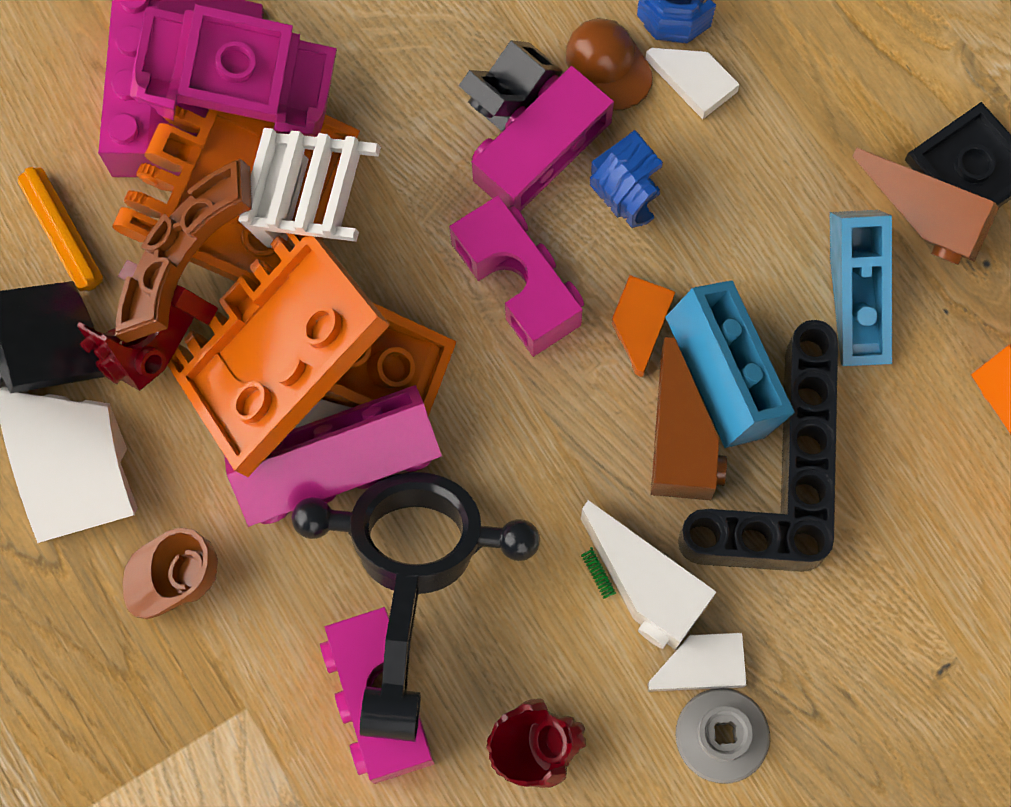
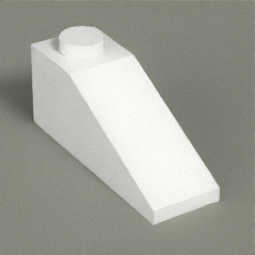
M588 500L582 508L581 521L631 616L641 625L638 632L649 642L661 649L668 644L676 650L708 606L716 591Z

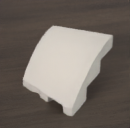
M7 387L0 388V425L18 491L37 543L135 515L138 507L120 463L127 447L110 403L91 400L76 402L71 401L65 396L53 394L45 396L19 392L10 394Z

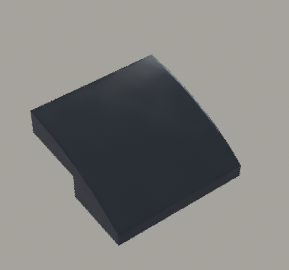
M73 281L0 291V375L10 394L105 377L96 366V361L99 358L95 355L94 349L88 353L80 345L85 337L77 327L78 323L81 322L94 330L95 328Z

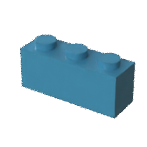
M731 280L692 288L665 318L724 448H729L765 439L795 412L735 284Z

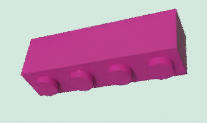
M416 385L294 428L249 477L236 472L224 455L226 475L248 527L260 522L262 524L275 523L283 519L288 512L293 511L296 505L306 498H319L328 503L337 494L354 488L367 489L384 479V477L403 470L412 472L423 469L432 460L442 457Z

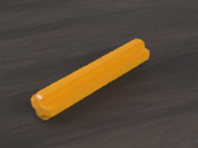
M41 167L26 168L25 172L18 176V183L71 280L79 291L87 290L89 292L96 289V286L103 282V275L45 171Z

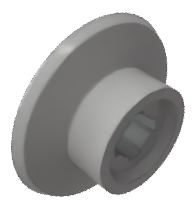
M727 688L706 690L693 697L679 715L676 725L678 751L688 768L705 780L728 784L746 779L761 766L769 749L770 731L764 713L751 698L739 691ZM715 724L717 726L729 724L733 727V739L735 740L733 744L722 743L720 745L715 741Z

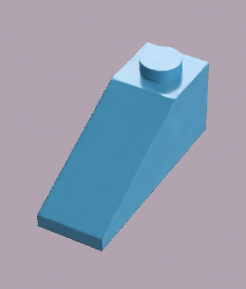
M880 210L830 212V265L841 365L892 364V215Z

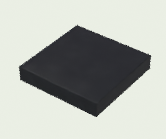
M982 102L914 148L905 158V161L913 170L994 201L999 208L1011 200V134Z

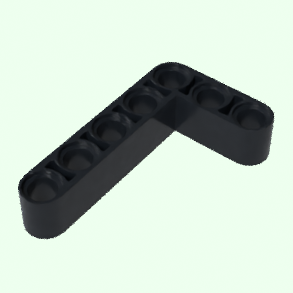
M808 320L800 324L794 331L786 349L784 391L795 413L783 422L780 514L719 509L696 510L684 521L678 538L679 550L690 562L700 565L804 572L818 567L832 550L835 522L838 339L833 328L826 322ZM805 341L814 342L820 347L823 355L818 357L807 355L801 349L800 343ZM803 388L813 389L821 397L822 403L819 405L805 403L800 398L798 390ZM800 436L814 438L820 445L821 452L818 454L805 453L800 449L797 438ZM806 484L815 488L819 494V503L807 504L801 501L796 494V486ZM700 526L709 528L716 536V544L708 548L699 547L692 541L690 530ZM747 530L759 531L767 540V549L758 552L750 550L743 542L742 533ZM804 533L812 536L818 544V553L806 555L800 552L795 546V535Z

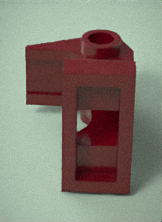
M127 260L117 277L124 281L127 276L133 277L138 264ZM177 284L170 306L167 329L125 343L115 336V328L102 333L79 322L77 327L85 337L80 345L88 353L94 349L95 355L99 358L96 361V366L111 382L118 384L120 381H123L140 391L166 369L193 319L195 318L209 326L218 308Z

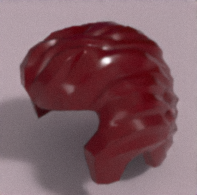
M541 698L527 700L514 710L502 715L494 723L486 745L489 751L491 767L496 771L497 775L518 786L539 788L556 786L566 779L569 762L579 753L580 749L586 747V739L583 736L585 727L581 722H576L573 717H559L556 714L550 713L544 700Z

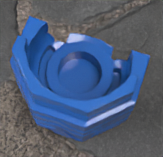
M638 0L637 17L644 23L646 30L656 40L689 43L711 27L716 4L712 0H707L704 4V0Z
M634 130L591 161L592 176H590V186L604 200L607 207H611V211L617 218H626V222L631 228L643 226L654 219V215L649 212L647 204L660 195L659 187L655 186V183L649 177L662 168L663 162L657 158L654 151L640 134Z

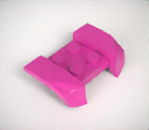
M195 4L194 11L185 9V14L146 6L133 67L130 96L139 103L143 102L156 109L157 114L174 120L177 102L274 122L276 133L290 134L292 130L300 131L304 136L316 137L321 132L325 118L337 48L300 40V34L292 33L293 25Z

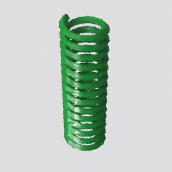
M590 547V550L581 554V557H583L582 560H585L584 563H587L586 566L590 570L589 573H592L591 576H594L593 579H596L594 582L596 586H599L598 589H601L599 592H603L601 595L605 599L616 594L613 589L614 586H611L612 583H610L608 576H606L607 573H604L605 570H603L600 560L596 557L597 554Z

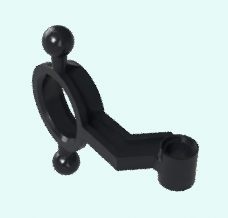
M425 472L400 473L376 482L359 497L352 512L332 510L324 500L311 497L299 502L292 513L294 529L305 538L317 539L326 535L329 531L348 532L367 573L380 585L394 591L385 640L382 688L365 687L360 717V736L411 742L416 740L421 692L407 691L410 648L418 595L435 592L451 585L464 573L471 557L482 547L500 548L508 558L524 561L531 558L537 552L540 545V535L537 528L527 520L515 519L505 524L503 528L481 526L479 509L465 489L445 477ZM423 507L436 510L451 518L458 526L461 538L456 547L441 559L424 564H408L393 560L384 555L374 545L370 534L375 523L386 514L402 508Z

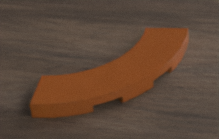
M243 160L233 161L204 177L188 190L191 196L169 217L163 214L141 245L145 252L136 267L133 277L127 276L124 282L116 316V337L128 343L168 328L169 312L174 291L192 256L221 226L252 209L250 166Z

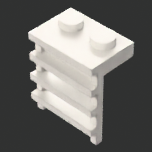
M264 128L251 172L252 209L240 214L238 221L269 248H272L270 243L277 236L287 241L288 236L286 233L357 242L359 234L357 229L341 227L360 155L379 157L381 147L378 143L358 141L356 137L346 136L345 140L332 139L328 134L318 133L317 137L304 136L300 131L291 130L290 134L276 133L274 129ZM305 149L314 150L295 221H291L309 160L304 155ZM332 152L341 153L323 224H316L314 219Z

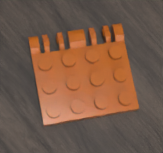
M176 106L174 120L163 117L174 126L165 123L158 124L146 150L145 157L162 168L172 172H180V175L176 176L147 163L140 164L136 172V176L143 182L160 190L172 192L167 204L145 193L129 190L124 203L131 207V209L126 207L120 208L112 225L113 229L124 236L143 243L158 222V220L153 218L160 219L163 214L169 217L191 196L188 190L207 175L233 161L241 159L250 166L251 176L263 129H274L275 123L212 109L208 110L204 118ZM325 114L320 133L328 134L332 139L345 140L346 136L357 138L360 130ZM189 133H198V135L195 137ZM305 149L304 155L309 160L306 167L305 175L303 178L293 218L297 214V210L299 207L301 195L303 192L304 184L306 181L307 173L309 170L314 150ZM332 152L314 219L316 224H322L341 153ZM238 215L216 230L199 247L189 261L235 282L243 274L259 286L261 283L249 268L250 265L258 258L261 261L267 262L275 269L282 260L274 252L273 248L266 247L238 221ZM287 237V242L295 247V244Z
M286 233L295 244V247H293L285 239L277 236L270 245L282 260L280 264L273 269L267 262L257 258L249 268L261 284L258 286L254 281L242 274L219 299V303L230 318L227 319L217 310L209 324L215 335L208 341L201 334L190 331L184 338L189 350L179 345L167 365L232 468L246 477H249L390 326L325 245L322 237Z

